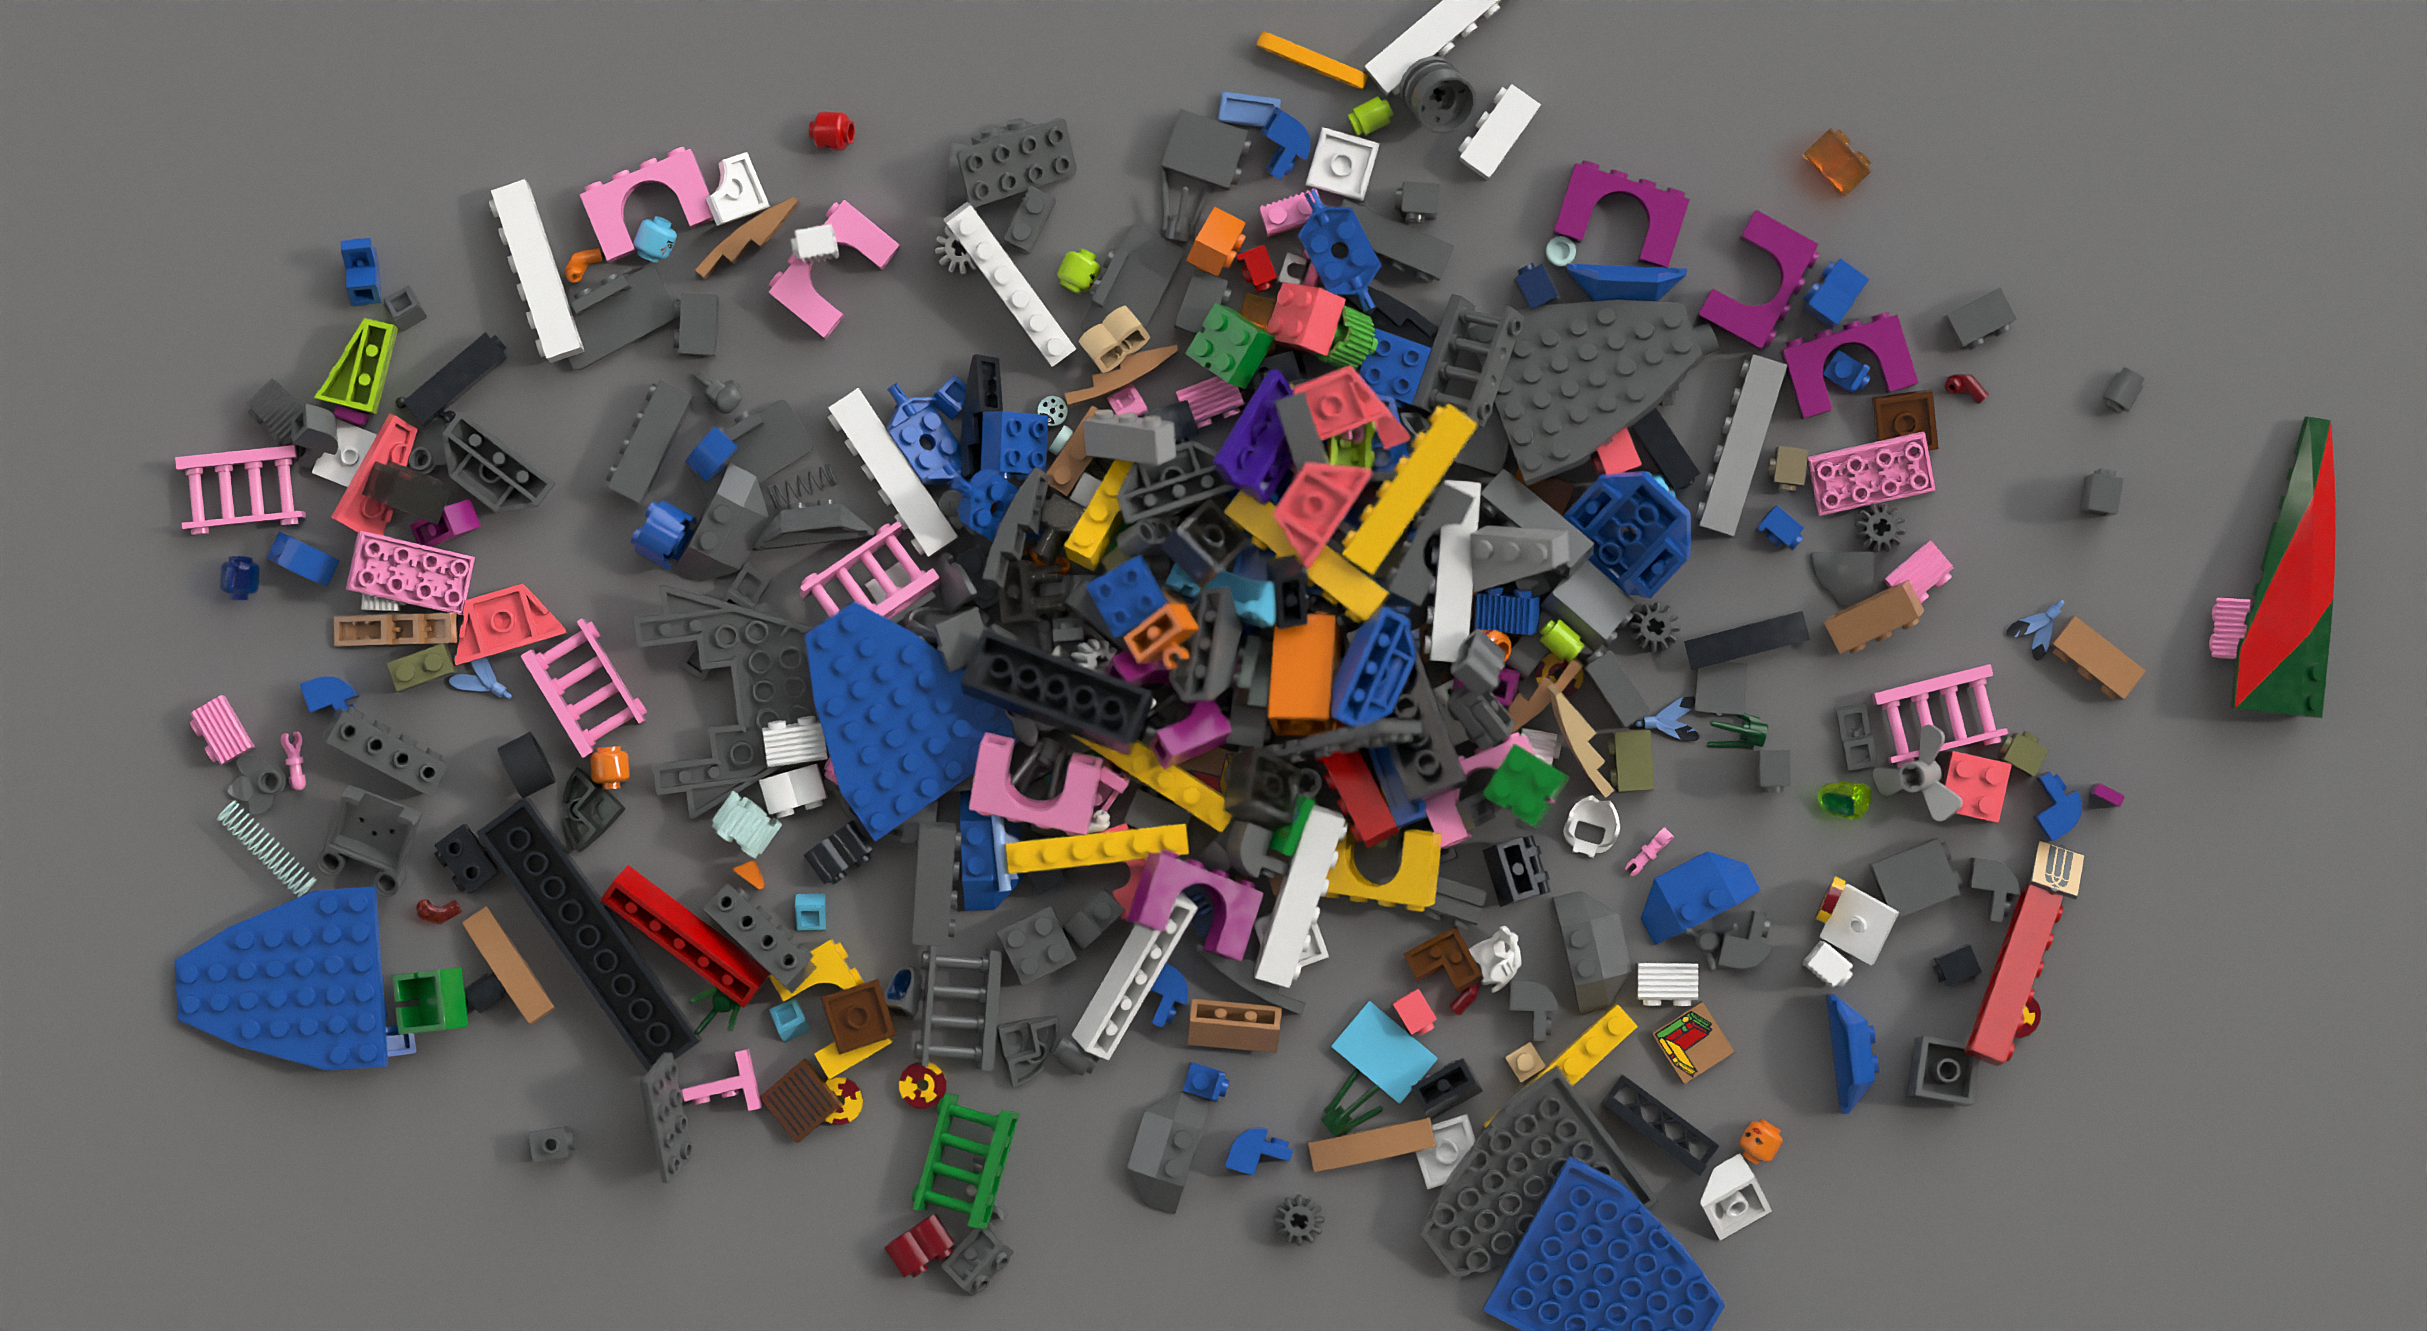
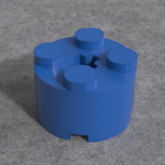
M665 500L659 504L653 501L645 513V517L648 519L642 528L638 527L630 543L635 545V552L668 570L672 567L668 562L672 558L675 560L679 559L693 530L689 529L690 523L696 524L697 519Z

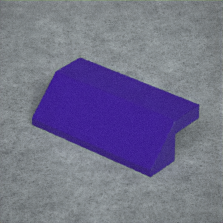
M1270 369L1213 461L1226 482L1265 505L1294 460L1275 402L1293 396L1294 390L1291 389L1280 370Z

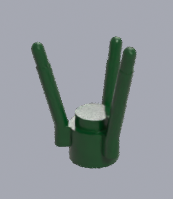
M1744 713V716L1735 715L1748 721L1743 722L1741 726L1717 721L1710 722L1712 727L1740 733L1739 739L1744 741H1710L1707 743L1708 747L1746 748L1753 750L1754 745L1763 747L1765 743L1768 724L1760 723V717L1751 716Z
M715 986L689 999V1003L694 1004L713 995L712 1005L714 1008L696 1028L695 1034L699 1035L718 1012L725 1013L731 1010L732 1013L727 1029L732 1031L741 1006Z
M1358 1069L1353 1071L1333 1101L1324 1109L1326 1115L1321 1118L1324 1125L1336 1137L1342 1132L1346 1135L1355 1126L1383 1111V1107L1378 1106L1351 1121L1352 1117L1350 1115L1379 1090L1378 1085L1373 1086L1346 1110L1341 1105L1336 1109L1359 1075Z

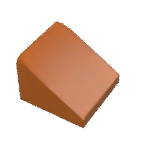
M752 860L732 869L759 890L766 888V883L756 861Z

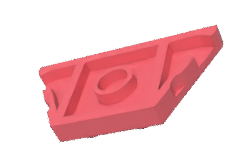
M1305 462L1274 509L1273 516L1280 527L1284 529L1287 534L1286 537L1297 550L1306 568L1309 569L1325 546L1371 476V470Z
M522 583L465 600L459 644L454 662L458 666L567 634V630L528 587Z

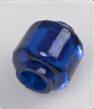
M230 556L229 561L221 565L220 589L230 594V599L248 600V595L254 594L259 590L260 566L253 562L252 557Z

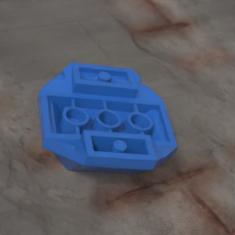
M1646 471L1602 474L1563 516L1564 519L1594 543L1593 555L1588 561L1627 595H1640V597L1651 599L1691 556L1690 511ZM1627 526L1632 527L1636 534L1631 533Z

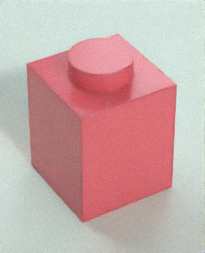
M1418 988L1392 1003L1411 1035L1417 1032L1419 1036H1422L1434 1028L1432 1022L1436 1021L1437 1018Z

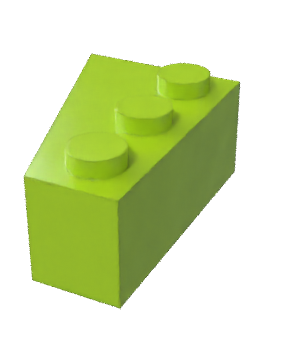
M364 318L344 349V353L329 373L330 375L314 398L377 414L398 327Z

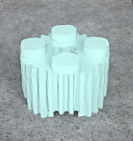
M732 791L712 819L714 822L712 827L717 830L716 833L728 842H732L735 839L742 846L741 850L749 856L756 858L758 854L763 853L782 824L774 817L769 821L770 818L762 810L763 808L745 796L740 801L741 797L738 793Z

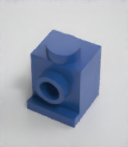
M1775 505L1755 528L1759 533L1765 529L1768 532L1766 538L1777 547L1783 544L1785 547L1793 550L1803 539L1800 532L1804 527L1778 505Z

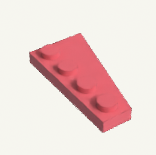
M389 413L331 518L356 533L364 531L383 536L386 524L390 522L393 510H391L395 494L399 493L402 482L399 480L403 467L407 466L417 428Z

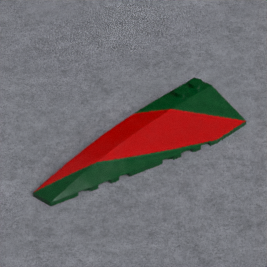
M2304 417L2294 451L2297 459L2293 468H2289L2286 479L2290 481L2286 496H2281L2278 506L2281 509L2278 522L2273 523L2260 567L2263 575L2259 584H2255L2253 596L2256 599L2252 612H2247L2244 622L2247 625L2245 636L2240 638L2238 642L2231 708L2298 717L2322 718L2335 577L2336 503L2331 420Z

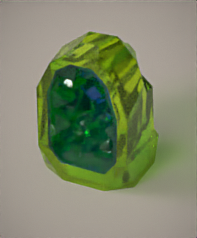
M1845 781L1827 783L1818 792L1819 804L1832 815L1861 820L1869 809L1872 788L1864 783Z

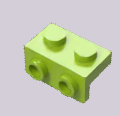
M1374 422L1362 425L1364 428L1362 442H1353L1355 438L1353 431L1351 440L1344 441L1342 433L1327 438V456L1330 465L1371 470L1375 459L1374 452L1371 451L1372 438L1376 430Z

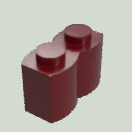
M934 1213L885 1245L884 1248L903 1277L910 1274L912 1278H915L928 1269L925 1264L933 1258H936L939 1262L953 1252L950 1247L955 1244V1241L937 1214Z

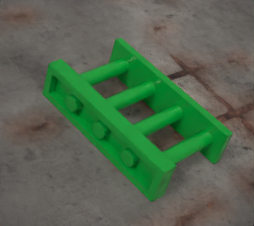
M945 1093L944 1098L940 1099L937 1106V1115L939 1117L920 1184H917L913 1190L912 1201H914L912 1209L927 1210L928 1204L931 1203L966 1214L967 1218H969L968 1226L977 1229H987L1020 1113L1001 1110L1000 1114L992 1116L957 1105L959 1095ZM953 1116L992 1128L994 1132L992 1142L984 1145L949 1134ZM945 1145L984 1157L986 1163L983 1172L976 1174L940 1163ZM937 1174L974 1185L978 1190L975 1201L968 1203L932 1192Z

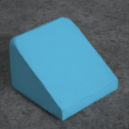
M825 894L796 895V931L826 930Z
M796 997L769 1009L776 1029L784 1042L790 1041L811 1030Z

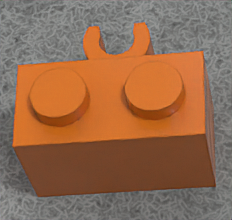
M1214 206L1198 234L1186 261L1197 266V270L1207 274L1209 272L1218 277L1223 267L1230 268L1237 254L1233 250L1239 252L1246 238L1245 235L1241 234L1246 222Z
M1167 603L1127 634L1124 640L1138 663L1156 664L1163 658L1164 664L1169 669H1176L1178 667L1174 661L1176 653L1181 660L1189 659L1187 650L1179 647V645L1197 632L1199 627L1185 604Z

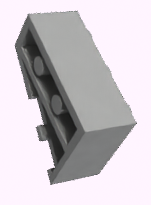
M1485 526L1471 533L1474 592L1554 569L1569 561L1568 531Z

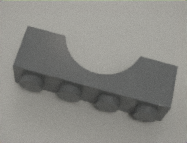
M1442 482L1440 487L1434 486L1426 501L1431 503L1426 514L1420 511L1413 525V528L1417 530L1413 540L1406 539L1399 555L1404 557L1399 568L1393 565L1385 581L1390 584L1389 591L1421 606L1434 580L1427 571L1423 561V549L1426 540L1436 529L1451 524L1462 525L1475 499L1474 497L1445 482Z

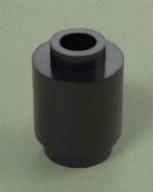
M494 972L490 975L486 973L464 988L466 1006L471 1012L477 1010L481 1014L504 998L503 994L507 991Z

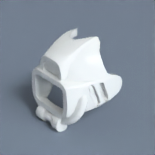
M1593 795L1577 802L1570 811L1563 830L1566 841L1573 846L1572 852L1576 854L1580 852L1587 854L1590 858H1594L1595 853H1603L1609 850L1617 840L1620 831L1618 813L1611 801H1599ZM1581 821L1604 828L1605 833L1602 843L1597 845L1575 838L1574 833L1577 822Z
M1501 926L1492 938L1481 941L1469 949L1475 962L1480 965L1484 977L1481 980V984H1497L1491 988L1492 993L1499 991L1508 984L1521 966V954L1517 945L1518 936L1510 932V929L1506 926ZM1504 942H1506L1510 946V949L1507 953L1505 951Z

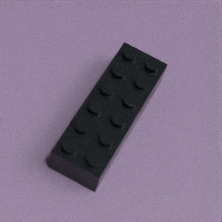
M1357 630L1346 634L1350 645ZM1414 639L1415 662L1392 713L1379 719L1421 722L1423 734L1413 735L1412 741L1404 743L1387 742L1408 801L1412 806L1469 785Z
M983 629L960 682L963 694L1131 756L1153 704L1152 693L1149 690Z

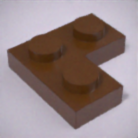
M1456 926L1403 953L1418 982L1444 968L1457 992L1484 979Z

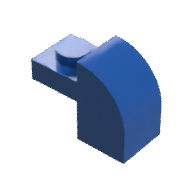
M1275 107L1261 133L1280 144L1265 170L1281 180L1283 175L1287 176L1294 167L1295 160L1293 159L1295 155L1304 160L1307 159L1310 152V137L1302 123Z
M371 238L341 241V253L346 267V289L351 306L381 303L379 263L376 247H373Z
M715 426L695 447L685 463L708 483L714 475L718 476L725 468L724 464L735 454L739 447Z
M280 531L267 556V559L326 587H328L340 562L339 559Z
M323 676L300 684L307 707L311 713L333 706L335 713L338 707L347 711L349 706L355 708L354 704L349 705L348 700L359 697L350 683L337 677Z
M2046 772L2036 779L2053 804L2034 815L2033 818L2048 841L2054 842L2077 824L2081 816L2082 803L2077 790L2065 795L2063 791L2067 788L2058 774L2053 776L2051 772Z
M1167 963L1163 966L1150 989L1164 995L1152 1021L1153 1024L1162 1028L1165 1022L1171 1024L1178 1008L1173 1006L1174 1001L1186 1005L1188 999V985L1184 976L1177 968Z
M1250 1128L1240 1133L1233 1141L1225 1167L1254 1176L1261 1153L1290 1162L1293 1148L1288 1147V1141L1272 1137L1271 1141L1265 1140L1268 1128Z

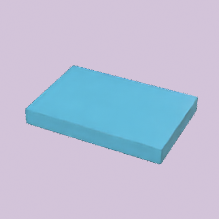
M1370 1000L1331 1045L1332 1048L1399 1104L1412 1090L1411 1086L1416 1084L1438 1059Z

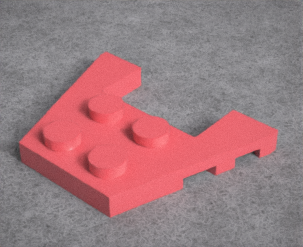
M1351 365L1294 386V395L1302 392L1306 393L1321 441L1372 421L1376 426L1384 449L1410 440L1407 430Z

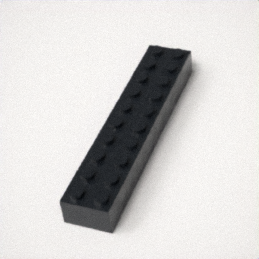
M529 797L523 798L476 832L647 1072L664 1053H672L673 1059L676 1060L702 1041L701 1037L695 1034L694 1027L609 908L600 901L601 897Z

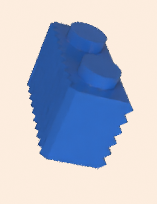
M1500 586L1486 588L1476 593L1474 629H1492L1505 633L1532 635L1539 630L1541 597L1539 595H1532V590L1519 588L1514 589V593L1503 592V587Z

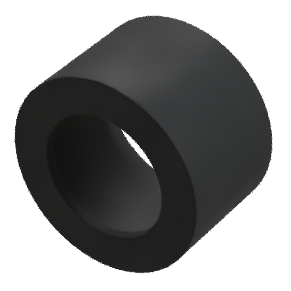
M531 732L497 748L502 763L522 798L528 797L556 782L551 767Z

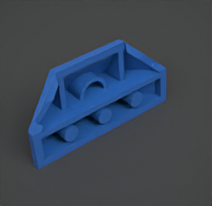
M1569 263L1565 266V272L1591 301L1637 300L1658 302L1687 275V269Z
M1381 606L1357 630L1332 685V717L1353 727L1361 724H1370L1392 713L1416 659L1413 639L1409 629V619Z
M961 791L960 827L965 911L995 910L1023 880V872L1011 873V890L999 891L991 816H984L978 814L976 810L969 809L972 791ZM1003 817L1006 842H1022L1021 822H1011Z
M1706 851L1654 878L1641 920L1653 944L1656 945L1722 913L1761 890L1746 863Z
M1831 993L1826 994L1839 1110L1841 1114H1849L1875 1081L1874 1073H1879L1877 1055L1872 1056L1871 1044L1876 1042L1873 1025H1868L1867 1019L1835 994Z

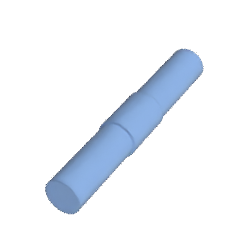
M993 814L991 819L999 891L1011 890V882L1006 853L1007 842L1003 816Z

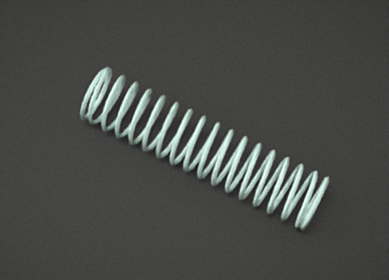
M237 801L230 803L219 814L217 821L223 820V826L229 824L227 830L234 829L232 835L239 833L237 840L244 838L242 845L249 843L247 850L254 848L252 855L259 853L257 860L264 858L262 864L269 863L267 869L274 868L272 874L279 873L277 879L285 877L282 884L290 882L287 889L295 887L292 894L300 891L297 898L303 896L316 883L317 879L312 877L305 885L295 891L310 873L307 872L290 887L305 867H302L293 877L285 882L300 862H297L288 872L280 877L295 857L275 872L290 852L270 867L285 847L266 861L272 851L280 844L278 842L271 850L260 857L275 838H272L265 846L255 852L270 833H267L259 842L250 847L259 834L264 831V828L245 843L249 835L259 826V823L240 838L244 830L254 821V818L235 833L240 824L249 816V813L230 828L235 819L244 811V808L241 809L237 815L225 823L230 814L239 806V803L235 806Z

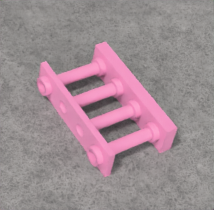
M290 445L175 457L176 469L185 471V475L189 477L193 522L182 523V529L191 530V535L208 534L209 528L271 521H280V526L298 524V519L306 518V514L304 511H294L290 465H292V459H298L297 446ZM274 461V466H278L282 513L264 514L260 468H263V462ZM234 465H244L245 469H248L252 516L235 517L230 475ZM205 468H215V472H218L223 519L205 520L200 476Z
M897 521L893 525L889 523L883 525L875 532L876 536L819 575L812 573L806 577L801 583L800 596L804 600L813 594L830 617L838 612L839 609L823 586L838 578L855 601L887 619H891L937 588L940 577L933 568L928 572L920 571L896 538L901 535L902 527L899 521ZM884 545L889 547L911 577V583L903 589L900 587L896 588L872 555V553ZM861 561L887 594L885 596L886 600L879 605L871 604L847 571Z
M581 618L577 621L582 629L580 632L543 654L541 652L536 654L534 650H529L522 654L521 658L582 758H587L595 753L592 746L596 744L597 739L634 717L639 724L646 722L643 715L647 713V710L639 698H632L597 640L601 635L592 621L587 623L585 619ZM589 641L597 654L596 657L560 679L550 678L546 671L550 667V663L584 642ZM604 666L613 681L575 705L572 703L567 705L561 696L565 693L564 690ZM620 692L628 707L593 729H585L583 731L577 722L581 718L580 715Z
M1991 664L1871 694L1874 705L1882 704L1883 710L1886 709L1897 755L1888 757V762H1896L1897 767H1902L1906 763L1914 762V758L1919 757L1920 749L1909 752L1898 706H1900L1899 699L1911 697V701L1915 702L1921 728H1923L1925 725H1933L1927 698H1929L1928 692L1940 690L1941 695L1944 694L1955 736V741L1943 743L1940 751L1982 740L1985 746L2001 742V736L2008 734L2007 728L1996 730L1984 685L1987 684L1986 677L1993 676ZM1967 682L1970 688L1973 687L1984 729L1983 734L1971 737L1966 735L1955 692L1958 691L1957 685Z

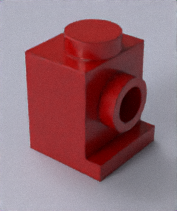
M1264 244L1236 255L1238 263L1244 261L1246 265L1241 267L1246 283H1253L1257 293L1274 287L1272 282L1277 280V275Z

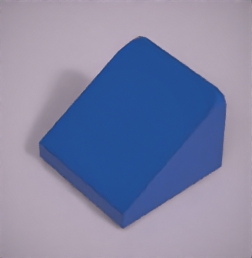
M953 374L933 396L937 399L933 405L950 420H953L964 407L966 384Z

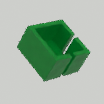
M1215 302L1202 324L1206 328L1205 331L1197 332L1185 354L1202 366L1209 368L1211 372L1227 383L1246 389L1275 337L1235 310Z
M1514 743L1482 795L1504 809L1511 811L1512 814L1533 827L1539 828L1552 807L1551 804L1543 801L1546 795L1556 800L1570 777Z
M462 967L392 975L395 1002L419 999L418 1006L396 1008L399 1035L468 1027Z

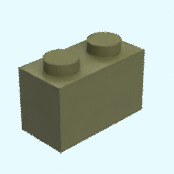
M445 643L387 663L397 692H403L457 673L449 646Z
M1651 731L1613 732V738H1608L1609 756H1614L1615 768H1610L1611 786H1616L1617 792L1653 790L1654 774Z

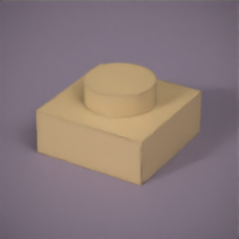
M1530 1041L1505 1056L1520 1083L1546 1067Z

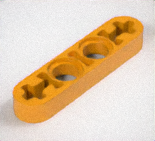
M1261 31L1256 46L1264 51L1360 90L1364 89L1369 77L1362 71L1267 32Z

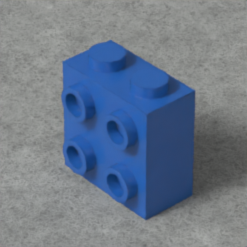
M1375 328L1373 334H1375V338L1378 340V345L1373 354L1365 356L1366 359L1363 361L1359 376L1374 393L1394 397L1397 408L1404 409L1405 405L1411 407L1431 348Z
M1007 411L983 412L981 471L987 468L997 471L998 475L1004 479H1011V475H1016V481H1025L1034 467L1040 468L1046 474L1048 416Z
M1142 555L1136 556L1085 585L1115 638L1120 635L1125 637L1168 603Z

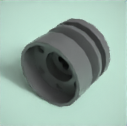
M1435 56L1419 59L1402 76L1399 86L1401 100L1424 128L1432 133L1447 134L1455 132L1464 126L1473 115L1476 106L1475 91L1464 76L1446 59Z

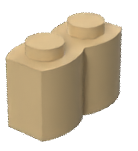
M1125 305L1112 311L1102 324H1098L1086 331L1078 342L1101 372L1106 373L1117 367L1126 355L1142 348L1148 342L1150 336Z

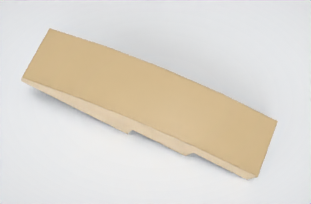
M1551 683L1547 688L1554 715L1565 742L1581 769L1606 798L1614 789L1597 771L1605 763V760L1588 742L1596 732Z

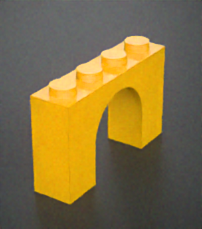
M1345 819L1344 823H1347L1346 834L1342 841L1338 840L1335 851H1338V858L1335 867L1328 870L1326 879L1329 880V885L1324 897L1339 898V894L1349 895L1350 900L1355 902H1367L1368 898L1378 900V905L1395 907L1396 903L1407 904L1406 909L1413 911H1424L1425 907L1435 904L1442 833L1417 829L1405 831L1402 862L1399 872L1389 883L1377 884L1366 879L1356 866L1354 859L1355 837L1350 829L1354 822L1353 820Z
M833 939L810 951L814 955L811 961L817 968L793 993L787 990L772 974L769 975L784 1002L817 983H832L844 990L864 983L855 967L850 969L845 959L849 956L842 943L838 942L835 944ZM889 1038L840 1055L836 1043L833 1042L814 1053L827 1077L831 1079L891 1044L893 1041Z

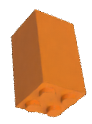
M1317 611L1313 615H1307L1308 624L1278 629L1275 623L1268 718L1276 736H1314L1336 730L1337 719L1332 717V685L1340 669L1342 633L1336 616L1329 612Z

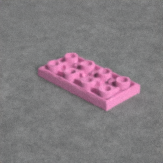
M1924 431L1808 456L1807 458L1819 516L1936 491Z
M358 531L346 590L442 612L456 613V615L461 616L464 611L475 557Z

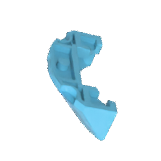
M1180 552L1165 584L1181 596L1193 601L1198 599L1197 595L1202 589L1228 587L1232 593L1239 621L1258 627H1265V625L1271 627L1275 620V583L1246 579Z

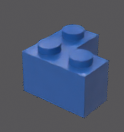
M1841 258L1836 264L1832 261L1829 262L1821 273V276L1825 279L1821 284L1816 282L1803 298L1807 302L1803 309L1830 329L1839 324L1855 302L1856 297L1870 280Z

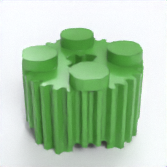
M1344 306L1328 356L1312 353L1311 355L1339 369L1351 365L1356 370L1358 365L1362 364V360L1366 359L1365 356L1373 354L1378 345V340L1375 338V334H1373L1375 328H1372L1374 323H1372L1371 317Z

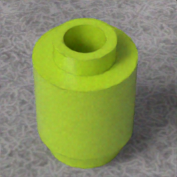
M1377 96L1353 108V112L1348 114L1347 117L1355 134L1359 136L1364 133L1366 136L1390 124L1389 117L1394 114L1387 100L1381 101Z
M1550 619L1539 632L1542 635L1540 642L1561 660L1564 658L1567 662L1572 661L1584 647V644L1580 641L1581 637L1561 619L1555 622Z

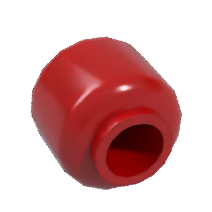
M823 111L818 113L815 121L810 122L809 137L814 140L815 145L820 150H845L854 140L855 124L844 112Z

